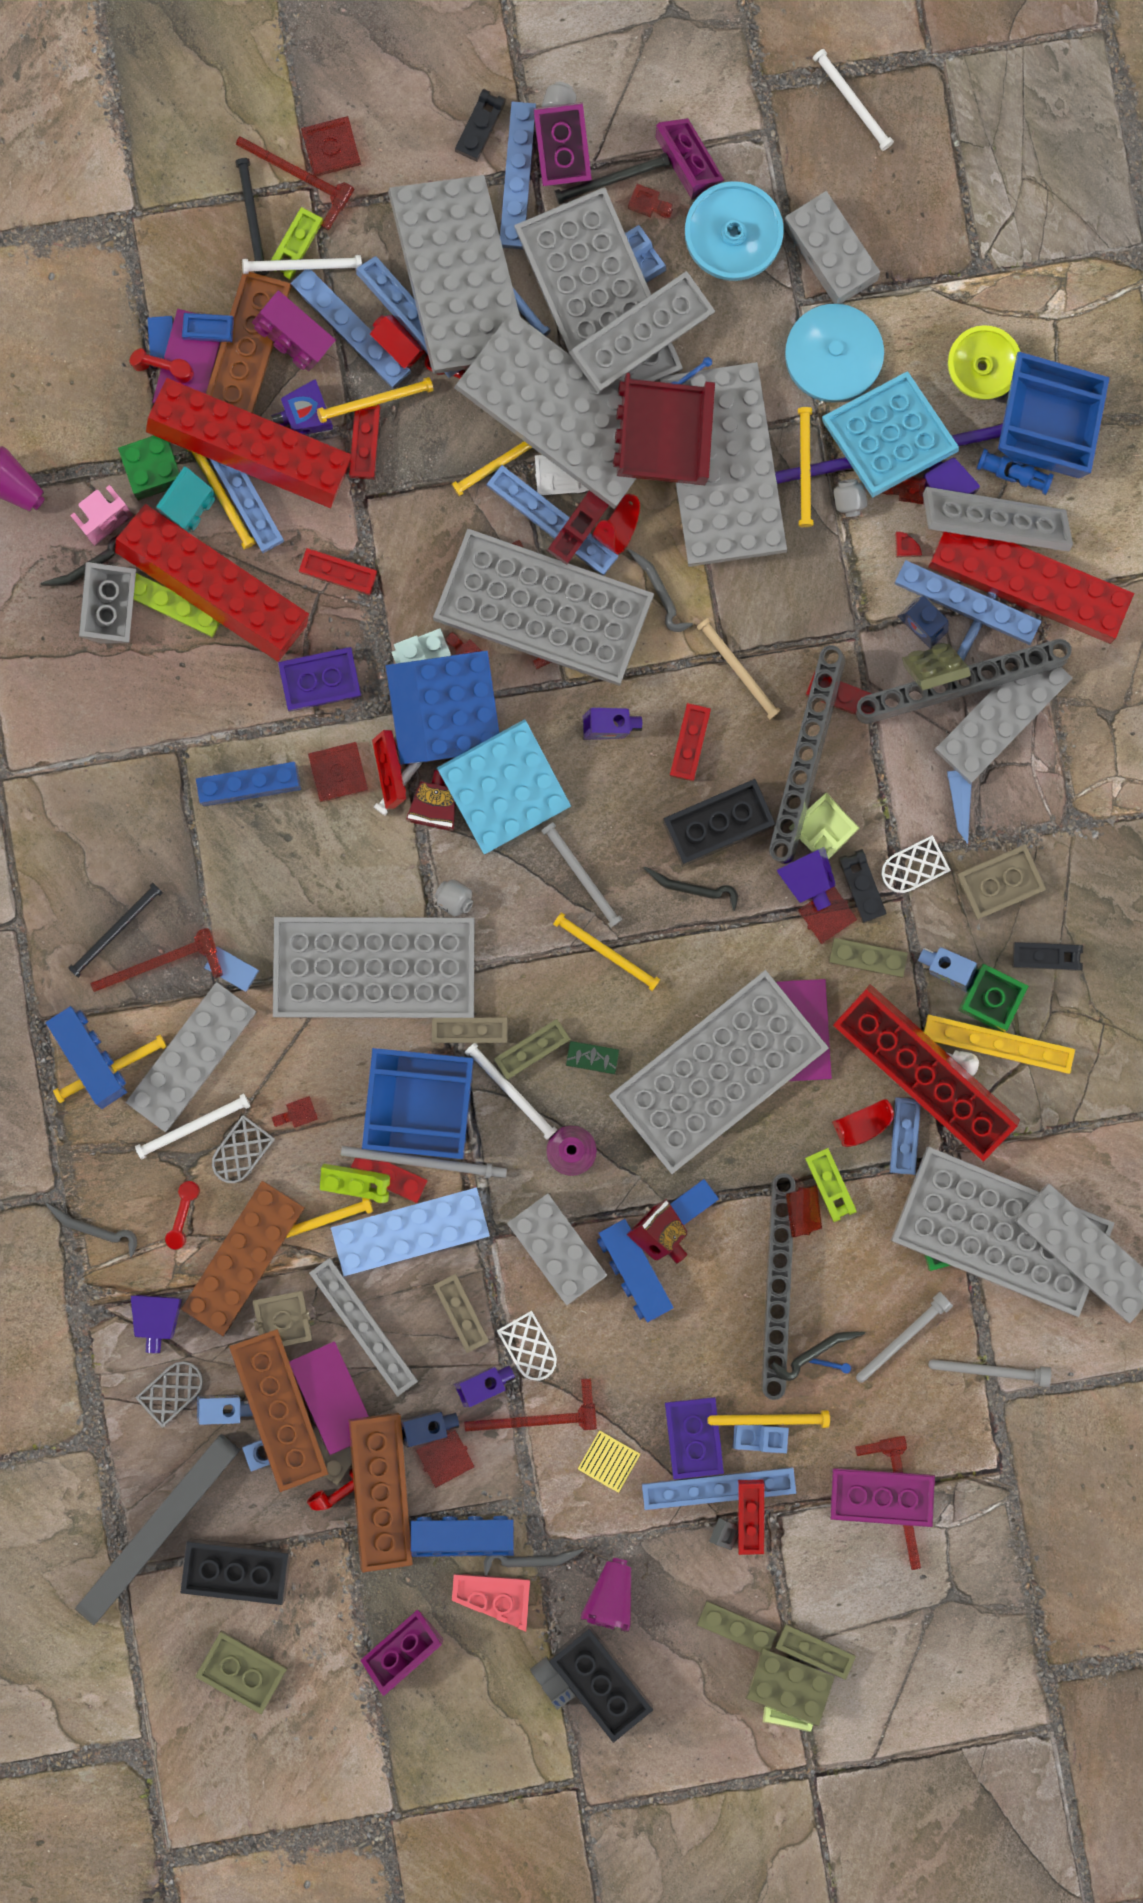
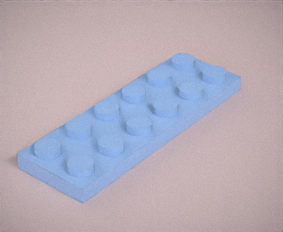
M477 1187L331 1227L343 1276L490 1236Z

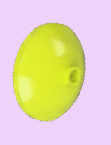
M987 325L970 328L955 340L949 351L948 371L955 386L971 398L978 400L999 398L1010 390L1017 352H1020V349L1015 340L1000 328ZM983 363L986 369L980 370L978 364Z

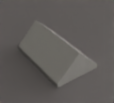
M86 562L79 637L100 644L129 643L136 569Z

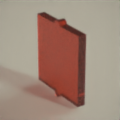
M835 886L825 892L831 903L828 907L817 911L812 900L798 910L808 925L807 929L814 933L820 944L857 920L847 905L848 901H844Z
M817 1185L805 1188L798 1187V1190L786 1193L791 1237L810 1235L811 1232L822 1229Z
M456 1429L448 1433L446 1438L435 1440L416 1450L424 1465L423 1470L429 1474L435 1488L475 1467L467 1452L468 1447L463 1445Z

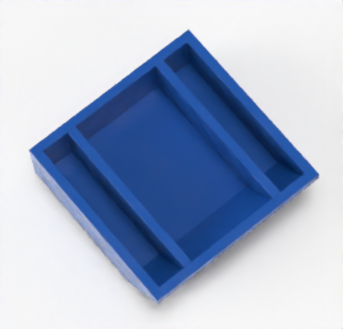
M1017 352L998 449L1013 461L1078 479L1090 474L1110 377Z
M488 651L385 665L400 764L457 757L499 734Z
M372 1048L362 1149L464 1159L474 1059Z

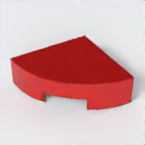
M896 531V558L921 557L920 545L907 533Z

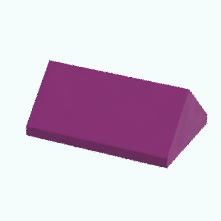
M688 118L659 122L656 125L655 138L663 152H666L670 164L691 200L708 188L724 181Z
M417 1609L360 1661L380 1693L385 1696L442 1645L444 1639Z

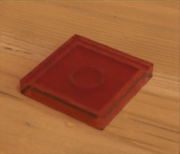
M348 116L301 128L314 177L361 165Z
M357 742L308 754L320 803L368 791Z

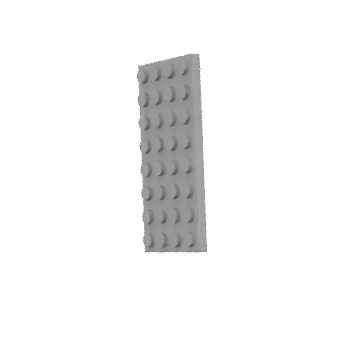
M480 175L391 187L388 194L432 372L437 374L468 369L511 311L520 316L485 176Z
M605 187L514 225L568 354L571 349L651 295ZM671 343L628 373H630V379L656 382L660 378L682 371L683 367ZM626 375L615 381L610 386L618 391L619 382L624 381Z
M511 311L454 388L614 509L636 480V478L617 476V468L613 467L614 453H618L619 444H615L616 428L620 429L621 420H617L616 415L618 405H622V396H618V391L611 386L597 393L571 355Z
M758 363L701 370L682 384L703 387L705 381L715 382L709 479L705 486L676 483L688 567L787 553ZM688 373L668 375L660 378V382H678Z
M467 529L434 613L433 621L620 686L652 603L654 593L571 564L566 565L560 560Z
M274 917L273 1017L474 1018L475 918Z
M765 970L611 1093L609 1097L669 1172L673 1174L829 1048Z
M931 1147L926 1148L890 1241L1075 1317L1080 1316L1089 1292V1288L1014 1222L1038 1195V1191ZM1077 1208L1110 1237L1114 1222Z

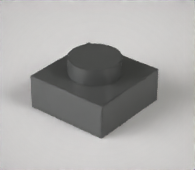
M719 1518L709 1542L732 1550L738 1537V1525Z

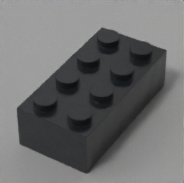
M756 779L663 818L662 821L682 867L770 830L775 826L773 817Z
M190 1538L186 1543L180 1593L283 1605L286 1598L291 1550Z
M589 1624L549 1656L551 1665L613 1743L653 1711L652 1703Z

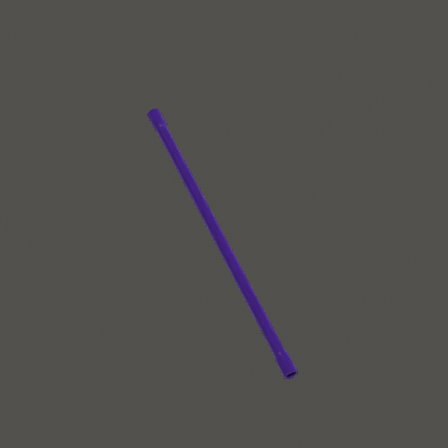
M1003 423L951 436L958 446L996 439L1001 436ZM844 457L810 464L811 477L852 469L853 467L847 458ZM801 466L776 471L777 484L801 479Z

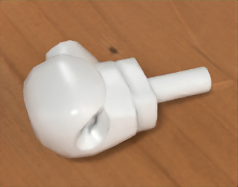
M955 1050L953 1055L947 1053L972 1076L976 1074L979 1066V1060L976 1055Z

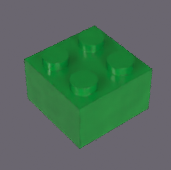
M153 435L118 447L133 494L138 501L167 491L180 473L170 442Z
M982 964L978 967L958 1011L1000 1032H1006L1029 986L992 967Z

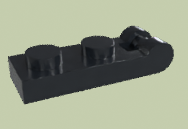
M486 89L481 91L478 102L455 147L456 153L476 162L478 161L504 108L506 98L501 96L497 98ZM486 104L493 106L492 112L484 109Z
M863 849L855 851V854L849 857L846 855L839 857L841 868L862 923L886 915V910ZM859 864L861 870L853 873L851 866Z
M1014 942L1012 968L1083 971V963H1080L1083 945ZM1064 953H1071L1070 962H1064Z

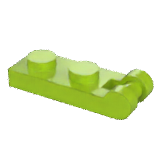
M301 207L271 261L282 260L284 256L289 257L291 260H302L321 227L323 218ZM278 270L284 273L283 276L290 280L296 273V270Z
M829 1148L806 1157L805 1161L833 1223L841 1220L840 1217L846 1214L852 1215L857 1213ZM842 1198L844 1205L836 1208L833 1201Z
M330 1164L322 1165L320 1175L321 1191L373 1199L378 1203L388 1202L389 1192L387 1191V1186L390 1185L389 1175ZM371 1184H375L377 1189L371 1188Z

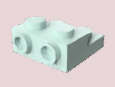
M441 628L419 637L416 635L394 644L395 651L391 652L395 663L451 656Z

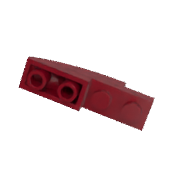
M589 490L546 551L567 565L609 504Z

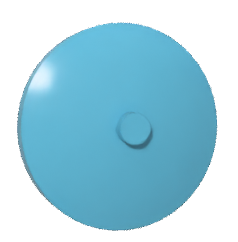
M731 181L720 183L705 190L690 207L685 223V242L692 259L706 273L729 281L749 279L766 270L779 253L783 240L782 216L773 199L760 188L744 182Z
M843 304L821 305L802 315L792 327L785 348V361L788 372L799 389L814 399L831 403L849 401L865 393L877 379L884 359L883 340L874 322L860 310Z

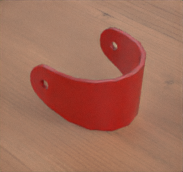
M630 493L624 495L609 520L600 521L592 534L595 540L615 554L619 555L624 551L634 534L640 513V501L637 496Z
M883 1099L864 1109L834 1120L832 1124L842 1146L853 1147L865 1143L883 1132L893 1121L894 1112L890 1102L887 1099Z

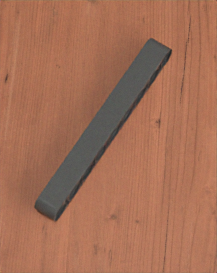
M1056 639L968 665L971 676L966 677V679H968L970 684L962 686L957 680L942 684L946 689L943 693H938L933 688L922 691L914 681L864 696L858 701L856 717L861 723L871 724L1060 668L1068 662L1072 651L1071 645L1066 640ZM1060 649L1064 652L1065 656L1061 658L1056 657L1053 654V650ZM1036 656L1041 660V663L1038 665L1032 664L1029 661V657ZM1012 663L1017 667V670L1015 672L1008 671L1005 665ZM988 670L992 672L993 678L986 679L981 675V672ZM913 691L919 692L922 698L913 700L910 698L909 693ZM892 698L898 702V705L889 707L885 701ZM868 705L874 709V712L872 714H865L861 708Z
M834 645L824 647L818 659L769 852L771 857L781 864L790 863L796 854L845 666L844 654ZM832 653H837L839 655L838 660L833 664L827 663V657ZM826 677L832 678V684L829 687L822 688L820 686L822 679ZM817 702H826V707L822 712L814 711V706ZM813 725H818L820 727L819 733L816 736H809V728ZM805 750H813V757L810 760H802V753ZM801 773H805L807 775L806 782L802 785H797L795 782L796 777ZM799 797L801 800L800 806L796 809H790V800ZM789 821L794 822V830L791 833H784V824ZM783 845L787 846V855L779 858L777 856L778 848Z
M785 1173L778 1174L772 1179L770 1196L761 1389L763 1394L771 1400L780 1399L786 1390V1380L781 1379L768 1366V1359L773 1355H777L781 1358L780 1366L787 1371L796 1185L793 1177ZM782 1177L787 1178L790 1182V1188L786 1192L779 1191L776 1185L777 1181ZM779 1203H785L789 1208V1212L785 1217H779L775 1212V1208ZM784 1228L788 1236L784 1242L779 1243L775 1240L774 1233L777 1229ZM779 1253L786 1257V1264L781 1268H777L773 1264V1257ZM776 1279H782L785 1283V1289L781 1293H775L772 1290V1283ZM780 1304L784 1308V1313L780 1318H773L770 1313L772 1306ZM773 1330H780L782 1332L783 1338L778 1344H773L769 1340V1335ZM769 1382H779L780 1390L777 1394L771 1395L767 1392Z
M222 1433L217 1437L76 1606L75 1610L93 1626L239 1453L240 1449Z

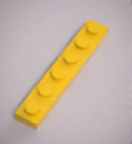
M927 1015L923 1031L935 1043L1070 1074L1075 1049L933 1015Z

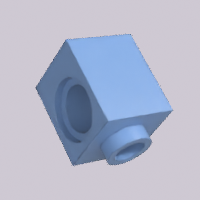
M261 1439L242 1447L250 1471L270 1465L268 1459H263L258 1454L259 1447L263 1445Z

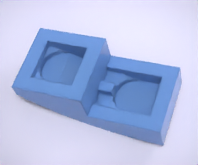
M640 225L625 233L646 283L666 271V265L654 250L652 242Z
M219 947L215 948L204 967L245 992L248 991L259 972L256 968Z
M734 1425L733 1449L787 1453L789 1428L768 1425Z

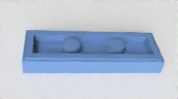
M895 1098L889 1173L916 1175L921 1105L915 1099Z

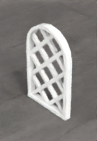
M932 835L898 853H894L885 861L881 876L888 889L897 893H905L915 890L917 887L951 870ZM929 840L927 848L918 846ZM932 842H933V844H934V846H935L937 852H936V851H933V850H930V846H931V843H932ZM913 848L911 856L903 854ZM916 849L925 851L923 860L914 857ZM928 852L937 855L934 864L926 861ZM898 856L896 864L889 862L891 859ZM901 856L910 859L907 868L898 865ZM939 858H941L945 867L937 865ZM913 860L921 863L919 872L910 869ZM924 864L933 867L931 876L922 873ZM886 865L894 867L892 876L885 874ZM897 868L906 871L904 879L895 877ZM936 868L944 870L934 876ZM909 872L918 875L915 883L906 881ZM921 876L929 878L928 880L918 884ZM885 877L890 878L889 884L887 883ZM893 880L902 882L900 890L891 887ZM905 884L914 886L910 889L903 890Z
M532 1311L518 1319H514L511 1323L497 1330L516 1364V1368L524 1377L540 1381L553 1373L557 1360L554 1348ZM529 1315L527 1324L518 1322ZM531 1317H533L538 1327L529 1325ZM513 1325L511 1333L502 1331ZM516 1325L526 1327L523 1336L514 1334ZM528 1328L537 1330L535 1340L526 1337ZM540 1331L547 1343L538 1341ZM502 1334L510 1336L508 1345ZM513 1337L522 1339L520 1348L511 1346ZM525 1340L534 1342L532 1352L523 1350ZM537 1344L546 1346L544 1355L535 1353ZM549 1347L554 1358L547 1356ZM510 1349L519 1351L517 1361ZM522 1352L531 1355L529 1364L520 1362ZM534 1356L543 1358L541 1367L531 1365ZM546 1359L554 1361L551 1370L544 1368ZM519 1365L528 1367L526 1374ZM530 1368L540 1370L538 1378L528 1376ZM543 1371L548 1372L546 1376L541 1377Z

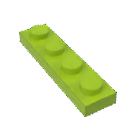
M136 573L134 601L207 636L214 637L220 625L218 621L169 588Z

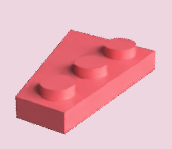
M454 1573L452 1601L487 1614L526 1632L530 1579Z

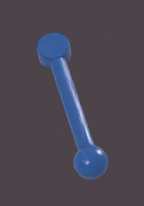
M710 357L704 358L703 363L678 382L674 381L671 383L682 385L704 367L711 366L713 363Z
M815 1358L809 1361L810 1363L840 1369L843 1373L851 1371V1366L847 1363L841 1365Z

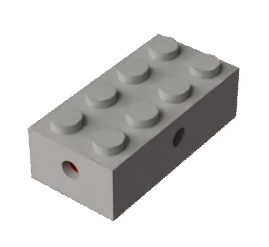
M827 191L785 216L784 229L834 304H842L878 281L880 270Z
M548 1193L507 1223L566 1306L608 1276Z

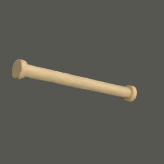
M709 618L703 620L697 626V629L705 633L768 713V719H773L781 712L780 708H776L712 628Z

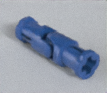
M985 448L976 468L977 470L984 469L995 473L996 477L1006 481L1019 482L1022 487L1026 488L1029 486L1038 489L1044 495L1047 494L1054 476L1052 473L1048 475L1034 470V467L1031 465L1022 467L1024 465L1021 462L1013 461L1007 456H996L989 453L988 449ZM1012 462L1013 464L1008 470L1007 477L1004 474L1007 463Z

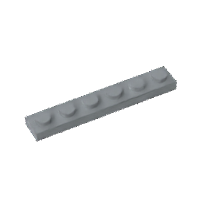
M331 1258L309 1272L397 1397L417 1383L418 1380Z

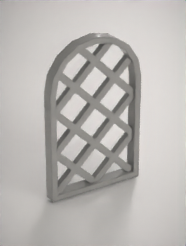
M242 1115L217 1148L212 1158L214 1174L226 1183L242 1181L252 1172L275 1138ZM241 1121H242V1122H243V1130H237V1131H235L236 1128L238 1127V1125H239V1124L241 1123ZM246 1121L253 1125L255 1128L247 1129ZM256 1131L257 1140L248 1141L247 1132ZM260 1131H261L262 1133H264L266 1136H268L269 1138H267V1139H261V1138H260ZM244 1132L245 1142L236 1143L235 1134ZM232 1135L233 1144L224 1145ZM270 1141L262 1151L261 1142ZM258 1143L259 1152L250 1154L249 1144ZM246 1145L247 1154L238 1155L237 1146ZM233 1147L235 1156L225 1157L224 1148ZM221 1150L222 1158L215 1159L218 1152ZM259 1155V1157L252 1165L251 1156ZM247 1157L249 1166L240 1168L238 1158ZM235 1159L236 1168L227 1170L226 1160ZM223 1161L224 1170L216 1171L215 1162ZM248 1170L247 1173L241 1178L240 1171ZM237 1171L238 1180H229L228 1172ZM225 1173V1179L222 1178L219 1174Z
M176 1362L166 1368L161 1375L135 1398L163 1428L200 1393L203 1385L202 1373L198 1367L190 1362ZM180 1364L189 1365V1373H180ZM177 1365L176 1373L168 1372L171 1368ZM192 1367L197 1371V1373H192ZM164 1375L163 1385L155 1384ZM167 1375L176 1376V1385H166ZM179 1376H189L188 1386L179 1385ZM192 1376L200 1378L199 1386H191ZM154 1387L163 1388L162 1397H153ZM150 1388V1397L142 1396ZM166 1388H175V1398L166 1397ZM179 1388L188 1389L187 1398H178ZM191 1389H198L195 1395L191 1397ZM141 1399L150 1400L149 1408ZM153 1400H162V1410L153 1409ZM165 1401H175L174 1410H165ZM178 1401H187L178 1409ZM154 1413H162L161 1421L155 1416ZM165 1413H174L164 1422Z

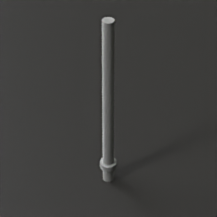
M342 1146L341 1156L485 1175V1178L489 1179L491 1176L506 1178L507 1168L494 1167L491 1163L480 1165Z

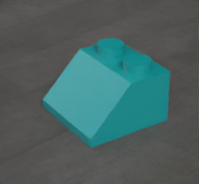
M184 466L156 508L160 514L189 533L190 530L194 531L201 521L200 516L203 511L209 510L213 505L215 493L208 484Z

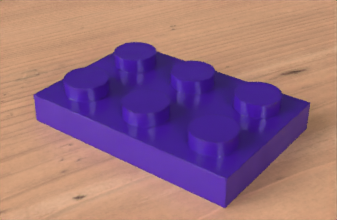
M351 647L278 662L289 712L362 697Z
M715 1397L665 1402L673 1479L724 1474L719 1425L711 1426L707 1422L709 1416L717 1415Z

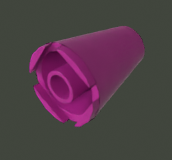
M1 446L0 499L29 512L33 508L37 511L45 501V498L42 497L44 491L10 451Z
M565 1126L558 1129L550 1137L546 1151L548 1161L556 1171L564 1175L575 1176L586 1172L592 1166L596 1158L597 1148L594 1138L587 1130L579 1126ZM569 1145L576 1147L577 1151L574 1155L567 1153Z
M613 1558L612 1562H606L581 1613L580 1620H587L588 1623L613 1630L615 1627H619L621 1631L629 1632L631 1627V1567L627 1566L628 1561Z

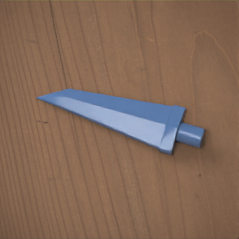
M948 771L947 778L949 779L957 830L968 844L971 784L957 771Z

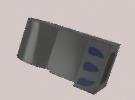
M547 1656L530 1668L531 1673L542 1686V1689L557 1710L576 1696L551 1665Z

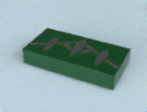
M570 1041L566 1066L615 1075L619 1049Z

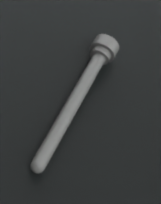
M938 1292L933 1297L934 1301L930 1303L932 1306L862 1369L856 1376L857 1381L860 1383L865 1382L938 1313L940 1315L943 1312L947 1313L953 1307L949 1300L941 1292Z
M935 1359L930 1360L928 1363L929 1368L933 1370L1032 1380L1040 1387H1050L1051 1367L1040 1366V1369L1025 1370Z

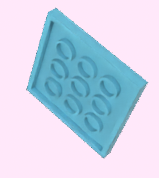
M908 371L822 416V422L872 498L959 451V446Z
M525 719L437 767L483 854L492 851L571 807Z

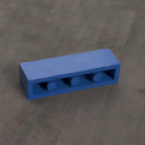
M295 762L196 778L199 803L203 807L301 790L298 767Z
M70 1006L45 1023L94 1103L103 1109L128 1093L124 1087L127 1083L119 1071L115 1073L111 1065L114 1061L106 1050L102 1052L98 1044L101 1043L98 1035L94 1030L90 1032L86 1024L89 1021L81 1010L77 1011Z
M624 1218L599 1232L601 1238L597 1239V1242L603 1253L607 1251L610 1253L613 1260L609 1264L615 1275L619 1273L622 1275L625 1282L621 1286L627 1297H634L637 1305L633 1306L639 1319L645 1318L648 1323L674 1307L643 1250L627 1235L631 1228Z
M471 1516L468 1517V1520H458L457 1517H443L442 1521H432L430 1517H419L417 1521H411L412 1557L514 1556L513 1520H508L507 1516H495L493 1520H483V1517Z

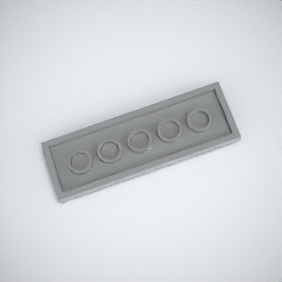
M686 271L571 349L569 354L597 393H600L626 375V373L713 315L715 310Z
M926 487L923 493L928 529L1068 552L1073 546L1067 512L1064 509Z
M1029 657V661L1032 664L1038 665L1041 663L1038 657ZM1015 666L1011 672H1015L1017 667ZM1060 667L994 687L934 751L971 784L1070 682L1072 677Z
M216 982L125 1103L167 1133L256 1015L257 1011Z
M1046 1184L1014 1222L1127 1323H1131L1143 1309V1267L1052 1185Z

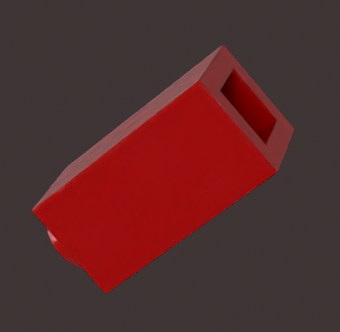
M381 315L373 323L374 329L370 335L404 369L412 367L425 353L424 349L393 315Z

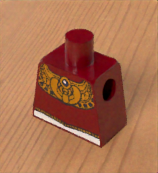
M434 770L432 783L420 782L406 820L410 823L454 832L456 802L438 770Z
M667 1199L652 1207L627 1233L629 1238L656 1261L669 1255L678 1264L688 1255L679 1244L687 1236V1230Z

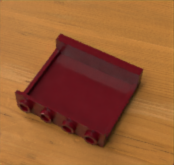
M626 373L624 381L619 382L618 396H622V405L617 407L616 419L621 421L620 429L616 428L615 444H619L618 453H614L613 467L617 468V476L705 486L709 479L715 382L705 381L704 386L699 387L630 379V373Z

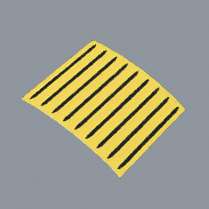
M599 1430L578 1470L619 1493L640 1453Z

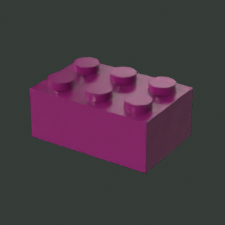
M583 102L534 108L543 186L592 180Z
M279 290L252 321L255 325L254 329L261 336H268L274 342L273 345L283 354H289L293 358V363L298 368L306 369L308 372L336 341Z

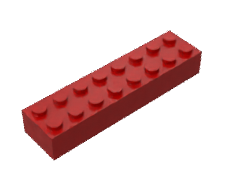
M166 378L147 419L146 432L330 509L347 473L352 454L169 378Z
M147 504L140 509L116 538L115 553L277 662L282 659L307 627L308 612Z
M944 531L928 566L931 570L986 593H994L998 598L1109 644L1116 639L1135 594L1013 542Z
M871 984L867 986L833 1024L837 1030L983 1162L1018 1127L1020 1119Z

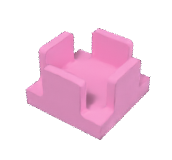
M110 485L106 489L115 500L112 503H108L99 490H95L79 503V507L89 519L88 522L83 524L75 513L70 515L94 546L133 516L127 505Z

